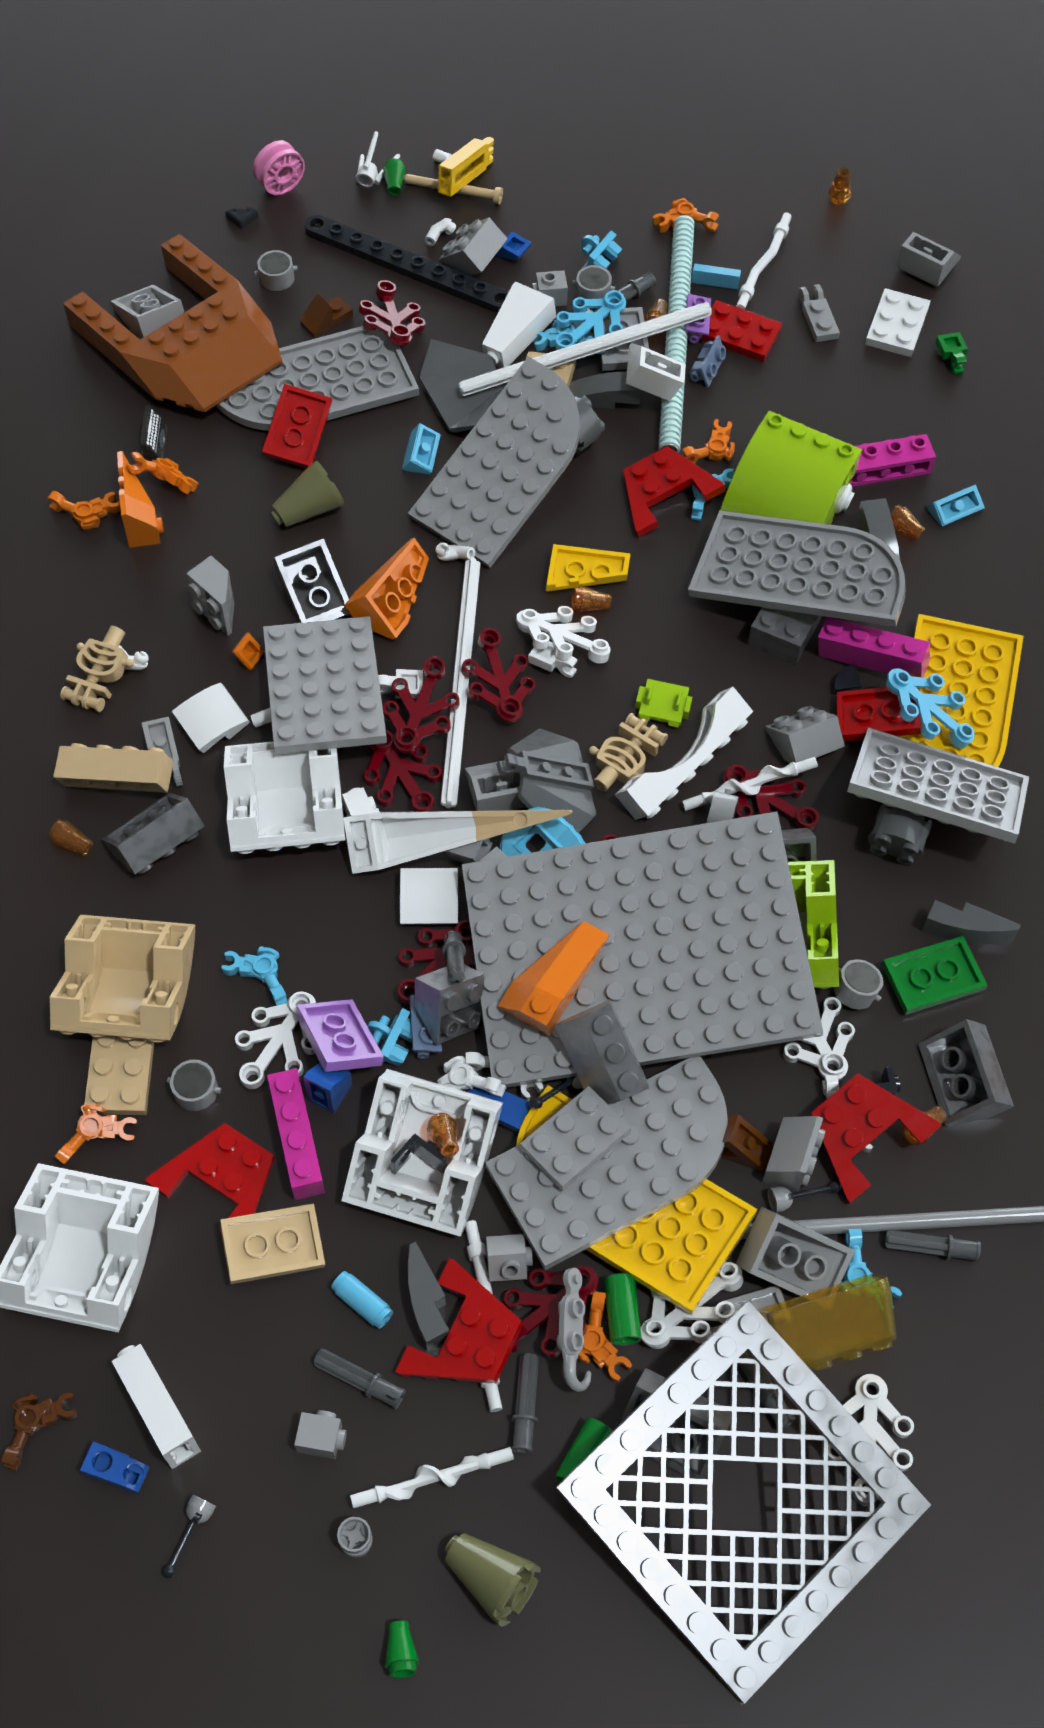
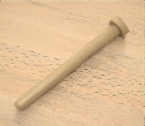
M411 174L404 176L403 181L406 184L438 189L437 179ZM466 185L457 192L492 199L494 204L499 205L503 198V188L500 187L491 190Z

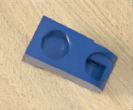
M93 1441L80 1472L84 1477L92 1480L96 1479L124 1491L138 1494L150 1467L130 1458L126 1454Z

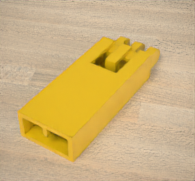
M487 137L484 140L474 138L439 165L438 193L451 197L484 172L486 167L493 162L492 145H494V139L491 137Z

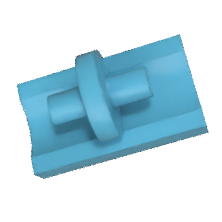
M611 230L601 243H599L600 238L597 235H594V237L586 235L581 240V247L583 248L582 253L584 255L589 254V257L582 268L597 265L607 269L610 262L602 255L604 254L614 262L622 251V248L613 241L617 234Z
M404 1008L401 1009L399 1015L394 1017L390 1028L387 1026L390 1021L387 1016H382L379 1022L370 1021L367 1026L377 1045L380 1039H384L380 1046L384 1056L383 1062L386 1061L396 1066H400L404 1062L409 1051L396 1044L398 1036L410 1043L412 1042L411 1019L408 1018L410 1012Z

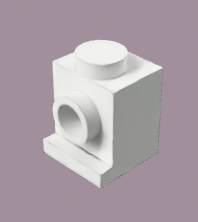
M364 787L353 788L348 793L342 794L347 817L380 812L376 808L373 797H367Z

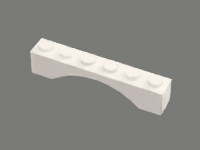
M734 687L719 692L703 708L698 735L686 755L673 767L665 771L643 773L632 777L615 796L635 820L653 817L660 811L659 805L664 800L668 801L678 793L677 787L681 783L688 782L696 775L694 770L699 765L703 766L713 758L712 752L716 748H722L731 740L729 735L733 731H739L748 723L746 718L753 712Z

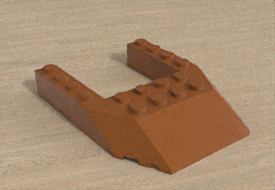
M178 234L161 245L165 266L205 299L201 303L142 339H138L84 292L75 295L64 302L63 305L69 325L154 399L160 401L169 399L176 401V404L179 406L192 407L194 410L206 412L274 369L283 361L271 322L240 282L182 235Z

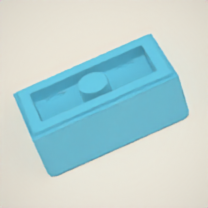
M694 264L691 283L738 290L741 270Z
M419 423L410 434L402 470L431 474L441 434Z
M976 484L926 505L928 511L941 527L985 508Z

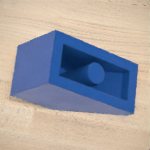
M321 1063L307 1071L303 1077L308 1101L333 1114L352 1086L349 1069L325 1072Z

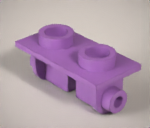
M692 294L687 295V308L704 302H708L711 307V298ZM710 316L685 324V331H688L687 337L691 343H698L702 335L709 336Z

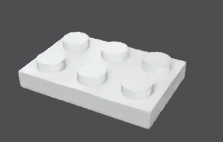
M885 288L865 345L912 357L931 301Z

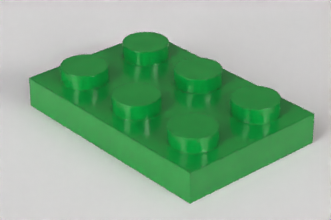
M964 936L884 959L882 967L905 1015L985 991L988 986Z

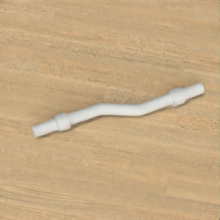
M784 213L780 222L775 226L771 245L751 269L746 283L742 285L739 291V300L736 307L745 310L748 301L752 299L755 292L754 286L759 274L777 254L782 240L788 234V225L791 220L789 213Z
M471 1220L466 1222L465 1226L469 1243L467 1247L469 1261L473 1262L477 1281L493 1294L485 1258H487L486 1247L484 1243H481L477 1222ZM499 1379L496 1384L481 1383V1387L485 1388L490 1412H498L503 1409L497 1386L500 1384Z

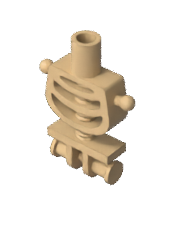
M110 626L103 642L90 638L85 645L83 643L77 644V650L80 652L77 655L76 662L87 675V678L83 680L68 675L66 680L75 689L71 690L70 687L64 686L60 692L62 700H70L76 706L81 704L85 709L94 708L98 712L103 710L105 700L103 698H96L97 695L110 699L112 694L106 687L98 685V681L105 683L117 681L122 677L125 666L132 667L134 665V661L128 659L123 649L119 648L125 635L122 629ZM88 662L93 665L92 669L87 668Z
M630 713L625 723L621 722L619 725L618 735L621 737L606 739L600 750L595 746L589 748L590 754L597 755L596 767L602 770L593 781L596 788L606 792L616 779L626 784L632 777L642 774L645 768L646 757L641 749L655 757L659 746L662 747L666 742L668 734L658 731V727L654 724L650 728L647 727L648 721L646 719L640 720L635 717V714Z

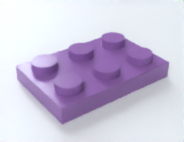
M352 999L297 1005L295 1015L325 1072L382 1066L384 1056Z

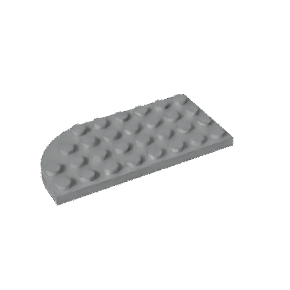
M361 326L279 348L283 363L216 406L222 413L237 423L254 429L269 431L284 383L333 398L327 421L418 396L419 387L400 347L392 344L388 339V335L378 329L370 331Z
M528 356L408 512L409 517L452 545L473 547L475 549L474 558L491 568L567 468L576 452L580 438V415L573 393L564 380L555 372Z
M720 510L688 588L690 597L894 627L897 625L906 592L905 575L899 558L886 543L872 534L844 526Z
M701 1056L688 1058L647 1079L648 1089L622 1101L608 1104L631 1127V1133L564 1191L521 1150L520 1145L485 1162L486 1169L544 1270L559 1264L685 1197L710 1176L725 1146V1142L722 1141L728 1124V1117L720 1086Z

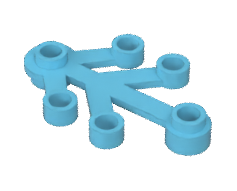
M612 290L607 292L603 299L575 298L573 300V311L575 313L559 312L556 316V324L560 328H567L571 323H583L572 333H559L556 336V349L559 350L575 345L592 328H594V338L604 335L603 319L609 314L611 325L609 326L608 333L623 329V326L620 324V312L626 307V299L623 294ZM587 308H600L596 312H586ZM606 350L598 352L596 354H602L606 352Z
M892 669L887 675L886 686L891 693L898 695L902 719L911 722L919 714L922 725L921 733L926 739L932 740L940 733V726L935 721H932V715L951 731L949 739L955 747L963 749L973 741L974 730L969 724L957 723L938 707H950L954 710L960 709L966 701L965 696L961 692L953 691L949 696L925 694L917 688H926L932 692H938L945 684L941 675L933 673L929 678L911 677L902 669ZM910 697L916 701V705L910 702Z

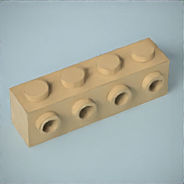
M72 743L71 746L59 747L53 778L65 787L168 793L174 761L165 754L164 750L150 747L148 750H139L131 746L113 749L107 745H97L96 748H92L83 744Z

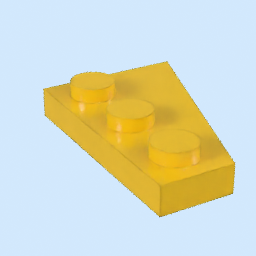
M553 544L546 592L627 581L630 553Z

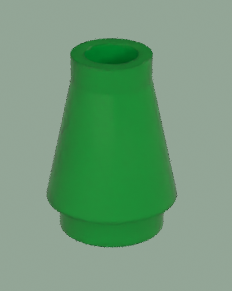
M392 158L386 161L383 172L388 193L390 195H399L406 167L401 160Z
M392 1622L388 1625L389 1635L385 1668L389 1670L391 1678L413 1676L417 1673L416 1666L420 1662L409 1630V1622Z

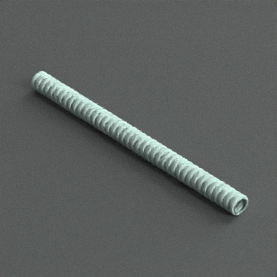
M686 215L679 216L674 221L667 314L687 308V295L690 294L695 223L691 217ZM685 324L666 330L665 356L684 364L686 363L688 338ZM685 382L670 401L661 399L658 451L666 446L677 453L681 450Z

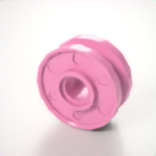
M283 140L274 141L266 145L259 152L253 164L254 177L263 185L268 193L273 195H283L291 191L298 185L305 170V163L301 155L288 142Z

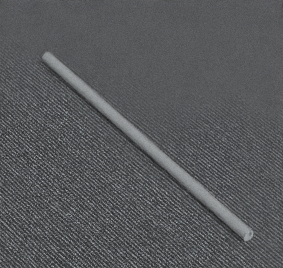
M1044 1206L794 1220V1222L822 1235L848 1233V1229H861L862 1232L1032 1223L1044 1222ZM750 1223L741 1239H747L754 1223Z

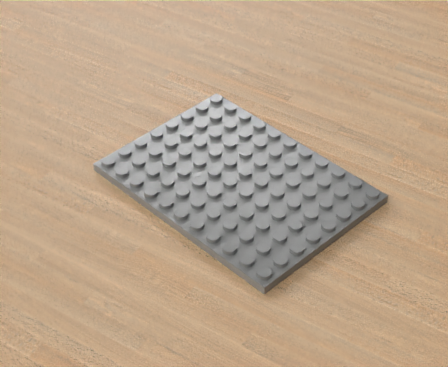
M778 812L462 864L476 970L484 974L483 993L480 999L491 1077L501 1080V1084L505 1085L506 1088L578 1076L556 1028L548 1036L502 1011L497 1006L511 983L583 921L608 933L609 938L558 1022L610 999L640 1066L823 1036L821 1018Z

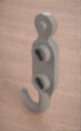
M569 1268L565 1270L563 1275L566 1294L558 1305L559 1335L557 1337V1346L563 1355V1373L567 1385L572 1390L581 1392L588 1388L592 1374L590 1371H586L582 1382H579L576 1376V1361L584 1346L583 1316L585 1314V1304L579 1297L582 1275L577 1268Z

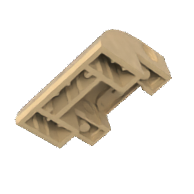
M80 915L64 939L65 973L50 996V1030L60 1031L66 1035L78 1032L89 1033L93 1037L112 1035L119 1036L124 1040L146 1038L152 1042L170 1041L179 1022L187 994L194 951L195 924Z

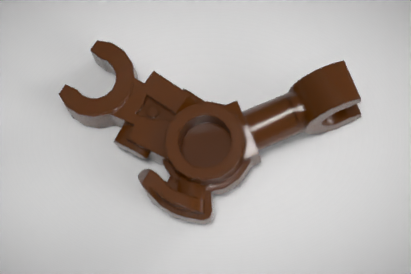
M64 1393L55 1402L52 1399H47L38 1404V1397L29 1394L12 1403L13 1409L17 1411L14 1415L13 1428L16 1433L11 1445L6 1448L1 1458V1463H4L5 1468L17 1471L28 1436L33 1437V1434L39 1429L58 1424L57 1419L59 1418L71 1421L78 1417L76 1409L70 1411L63 1410L66 1403L75 1401L73 1393Z

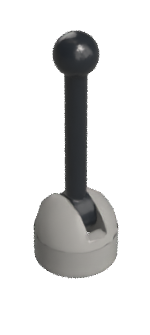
M578 1076L568 1077L566 1082L545 1095L534 1097L531 1100V1106L534 1109L541 1108L543 1102L571 1085L576 1089L583 1088Z
M832 1181L827 1186L791 1193L790 1190L783 1186L768 1189V1202L771 1210L777 1213L789 1209L793 1199L829 1191L838 1193L841 1190V1184L838 1181Z
M193 1494L186 1508V1514L190 1522L169 1564L165 1565L162 1569V1575L165 1578H172L175 1575V1565L195 1525L206 1522L216 1508L215 1505Z

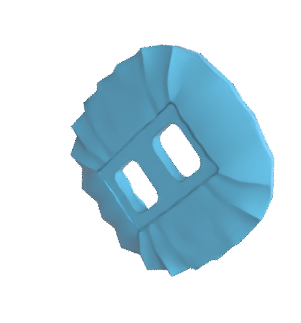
M534 807V808H530V809H528V810H551V809L543 808V807ZM563 817L504 833L500 842V850L508 857L531 853L526 847V843L535 834H539L546 842L540 851L586 843L574 827Z

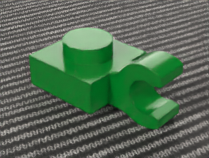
M961 333L938 335L935 344L943 360H951V369L954 374L964 373L962 364L967 362L965 356L968 348Z

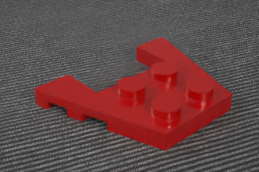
M668 446L623 469L638 538L659 527L649 507L693 484L706 502L726 491L722 481Z
M856 1074L811 1112L812 1116L823 1118L820 1129L825 1130V1135L822 1142L849 1203L871 1186L870 1182L851 1162V1159L893 1123L899 1120L919 1144L942 1126L937 1120L860 1074Z
M224 1123L145 1179V1183L148 1186L159 1188V1193L169 1199L185 1177L190 1174L237 1205L228 1218L256 1214V1209L261 1195L264 1193L275 1157L272 1153Z
M449 1258L438 1283L442 1289L465 1298L438 1357L408 1345L395 1373L406 1378L415 1376L424 1377L425 1379L437 1380V1378L455 1379L456 1381L496 1384L522 1329L523 1322L455 1260Z

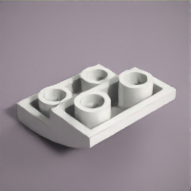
M221 682L195 694L172 711L202 753H205L224 736L231 739L250 723Z
M401 868L400 925L458 924V868Z

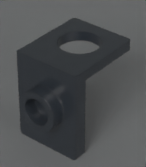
M415 1133L391 1159V1172L394 1174L402 1168L414 1153L442 1174L447 1167V1157L441 1153L440 1148L430 1140L424 1141Z

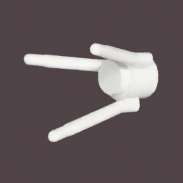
M377 131L374 132L365 163L364 155H360L358 172L355 177L361 186L367 188L372 187L374 183L379 185L381 178L384 176L383 169L378 174L376 165L371 163L379 134ZM396 154L394 158L399 159L400 154Z

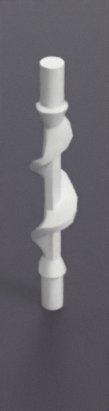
M812 757L797 763L791 762L784 768L767 765L760 771L757 777L741 783L735 779H730L715 791L724 793L726 788L731 790L730 794L742 791L749 796L759 793L762 784L783 777L798 776V773L816 768L818 764L816 758ZM715 791L702 792L701 795L683 800L682 803L685 811L702 805L707 806L712 802Z
M511 1447L491 1453L485 1452L479 1456H465L459 1465L443 1470H438L430 1465L420 1466L414 1479L391 1486L375 1485L372 1489L350 1495L353 1508L377 1501L381 1503L387 1498L398 1501L410 1499L416 1488L440 1480L448 1487H452L462 1474L477 1469H490L492 1466L514 1460Z

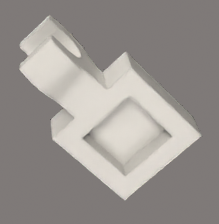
M550 641L546 649L534 647L528 655L529 663L550 672L556 667L561 674L568 678H572L577 671L574 668L577 659L573 656L568 660L558 658L556 656V648Z
M396 669V676L378 675L380 693L387 694L392 692V682L396 678H404L408 682L409 691L413 699H417L423 685V670ZM398 685V686L396 687V689L401 690V689H403L405 686H404V685Z

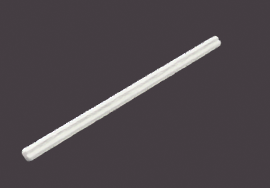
M704 302L532 359L547 368H552L709 317L711 315V307L708 302ZM524 361L459 382V390L462 396L509 382Z
M475 558L466 560L464 568L452 692L459 696L460 706L457 710L450 711L449 714L451 729L447 734L441 792V805L448 809L456 807L458 800L467 691L469 687V677H465L461 673V666L464 660L471 659L480 575V562L476 561ZM451 699V704H454L456 700Z

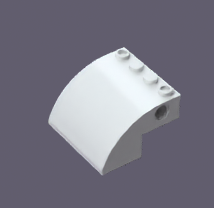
M274 742L225 746L224 774L228 796L227 827L231 852L238 851L240 854H248L255 849L265 848L269 851H277L285 846L306 848L314 843L335 845L345 840L337 748L275 754Z
M387 1069L378 1078L365 1134L356 1141L341 1201L461 1237L484 1175L485 1162L489 1158L503 1102ZM415 1133L424 1141L430 1140L440 1148L441 1153L447 1157V1167L442 1174L414 1153L402 1168L394 1174L391 1172V1159Z
M38 1163L14 1208L16 1236L0 1265V1308L119 1332L134 1298L145 1265L154 1228L159 1188Z

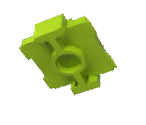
M647 679L646 686L639 687L635 709H640L638 713L639 719L642 720L644 718L647 721L652 719L666 722L669 726L679 727L682 719L688 720L693 698L688 696L689 687Z

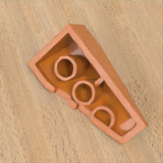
M123 451L117 452L120 509L129 548L160 544L159 533H164L162 517L157 518L155 507L136 474H132L127 469L126 465L129 462Z
M410 539L362 584L344 604L353 618L370 616L372 631L392 640L396 639L409 623L410 615L408 613L411 605L416 601L415 591L418 583L422 582L429 557L416 539Z
M583 921L511 983L497 1007L550 1036L555 1028L554 1024L560 1020L608 940L609 934Z

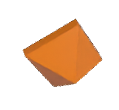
M249 632L244 635L232 651L248 671L252 670L265 652Z

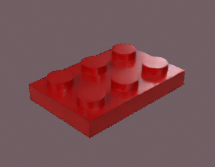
M716 300L711 308L709 336L702 335L700 340L714 342L717 335H719L725 349L764 362L781 332L782 323Z
M284 383L262 455L307 469L314 462L333 398Z
M887 687L837 692V718L844 742L864 740L868 728L894 736L922 734L919 714L911 722L902 719L898 695L891 693ZM910 697V702L916 705V701Z

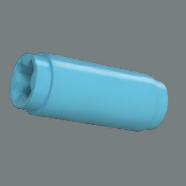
M344 1271L333 1282L331 1289L335 1291V1294L372 1326L381 1329L392 1317L393 1310L390 1309V1306L354 1275Z

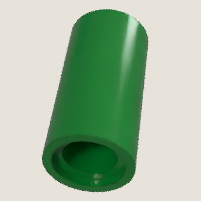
M628 1273L609 1275L604 1278V1289L606 1293L610 1343L613 1345L638 1343L642 1340L636 1281Z
M588 1417L557 1471L555 1478L561 1482L613 1430L604 1423Z

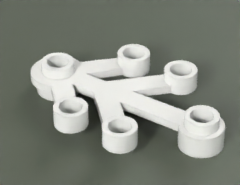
M568 606L559 607L556 613L539 614L533 609H526L517 614L516 622L518 628L523 632L530 633L533 639L532 645L535 648L546 649L551 638L556 648V656L560 659L568 660L572 657L573 646L565 642L568 641L589 650L588 658L595 663H605L608 661L611 649L607 641L603 639L591 641L574 634L576 632H594L597 623L594 617L584 616L581 618V622L569 623L572 621L573 610ZM558 621H560V622L566 623V624H555V625H553V624H551L550 622H558Z
M302 991L296 992L289 998L286 1004L269 1008L257 1007L253 1010L251 1015L252 1021L257 1027L267 1026L270 1019L287 1017L282 1024L250 1032L242 1030L236 1034V1046L242 1051L251 1049L254 1043L270 1040L255 1062L246 1063L241 1067L239 1076L244 1087L256 1089L263 1084L265 1079L264 1071L282 1045L287 1061L285 1070H289L292 1065H298L300 1067L298 1069L299 1077L302 1076L304 1068L301 1060L298 1059L292 1030L299 1022L295 1015L297 1005L316 1003L311 994ZM259 1014L266 1015L263 1020L256 1019V1016ZM301 1026L304 1036L301 1045L304 1053L308 1055L316 1054L313 1047L308 1048L305 1046L309 1040ZM243 1037L250 1039L245 1044L239 1042ZM250 1075L258 1076L257 1080L253 1082L247 1079Z
M829 997L824 1001L821 1018L823 1036L800 1040L814 1045L819 1054L804 1050L799 1044L790 1042L784 1048L783 1057L790 1063H795L799 1060L818 1067L819 1073L824 1078L829 1075H837L838 1080H840L848 1071V1063L843 1055L848 1041L853 1038L855 1028L849 1022L840 1023L836 1030L837 1041L833 1050H831L826 1039L834 1017L839 1014L841 1009V1002L837 998ZM833 1004L837 1009L830 1010L827 1005ZM847 1029L850 1034L844 1035L840 1030ZM788 1050H795L797 1052V1055L791 1056L788 1053ZM834 1064L838 1070H830L827 1065Z
M726 1262L692 1315L675 1305V1309L665 1316L667 1300L651 1290L654 1299L652 1317L641 1326L643 1342L651 1348L661 1349L667 1346L670 1340H694L697 1343L706 1341L711 1336L710 1326L706 1321L724 1323L735 1312V1308L728 1301H722L716 1307L701 1306L722 1289L730 1292L738 1290L743 1284L741 1268L737 1264ZM731 1272L733 1273V1274L730 1275V1276H726V1275H725V1274H727V1273H731ZM724 1310L731 1311L728 1315L720 1314ZM683 1320H699L694 1322L691 1327L676 1326ZM656 1329H661L658 1333H652ZM700 1329L706 1330L704 1334H696Z
M874 1374L863 1375L855 1385V1396L847 1401L843 1407L852 1415L864 1406L863 1420L859 1425L879 1444L901 1471H906L913 1463V1456L908 1450L900 1449L877 1422V1409L893 1425V1432L899 1438H907L914 1430V1423L909 1417L901 1416L888 1401V1388L881 1377ZM866 1386H875L877 1389V1394H869L866 1390ZM898 1422H905L909 1428L908 1432L900 1431ZM828 1444V1459L842 1461L843 1459L840 1456L832 1455L831 1445ZM897 1455H904L907 1458V1465H900L897 1462ZM859 1478L853 1486L862 1487L864 1482ZM852 1491L856 1502L863 1506H868L867 1494ZM874 1495V1503H875L878 1498Z

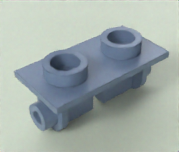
M717 335L714 342L708 341L703 345L697 357L698 361H695L689 371L692 381L704 380L706 387L710 386L717 374L718 368L726 357V349L719 335Z
M410 995L412 1050L420 1059L428 1058L430 1052L441 1053L442 1043L437 1045L432 1041L414 1005L415 995Z

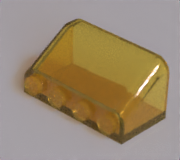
M866 1275L757 1309L808 1368L813 1366L814 1370L832 1366V1360L843 1357L845 1361L863 1356V1350L872 1347L874 1351L892 1347L891 1341L897 1338L892 1291L888 1276Z

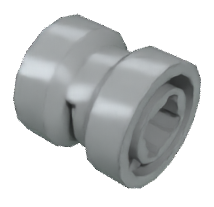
M350 1517L344 1520L338 1528L337 1538L344 1554L349 1557L358 1558L369 1552L373 1538L370 1526L365 1520L360 1517Z

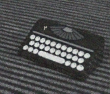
M150 405L145 407L140 439L142 456L147 461L163 458L168 427L167 421Z

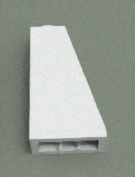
M518 282L512 285L482 343L484 353L492 357L496 367L501 369L509 366L532 343L537 334L542 332L556 318L554 298Z
M139 1344L136 1347L131 1345L121 1350L112 1363L163 1457L171 1469H174L201 1452L142 1345Z

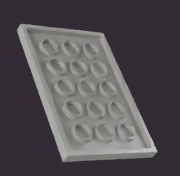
M370 616L263 626L275 754L387 743Z
M868 728L847 792L853 793L859 798H869L882 802L888 807H898L910 811L914 815L927 816L943 824L956 825L972 833L985 834L1001 842L1015 844L1019 835L1029 776Z

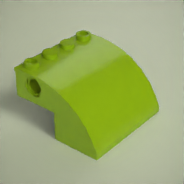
M768 411L737 466L720 511L831 525L836 505L857 471L862 449L807 427L804 424L790 420L780 414Z
M834 860L788 862L814 988L828 989L830 987H839Z

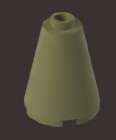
M318 461L311 463L272 505L274 511L271 512V515L278 525L283 523L285 527L337 509L344 504V500L336 485L327 477L328 473Z
M466 1533L459 1537L455 1535L445 1547L444 1552L447 1554L445 1562L495 1623L501 1627L508 1625L511 1621L506 1617L512 1611L519 1614L532 1596L539 1581L534 1577V1573H541V1568L528 1559Z

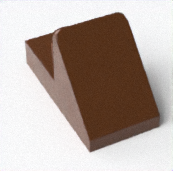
M317 293L301 318L300 324L316 338L353 317V309L340 296H336L327 302Z
M739 1114L729 1115L722 1141L725 1142L721 1157L765 1172L774 1144Z

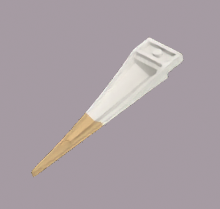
M573 811L374 812L343 817L352 874L398 865L567 816Z

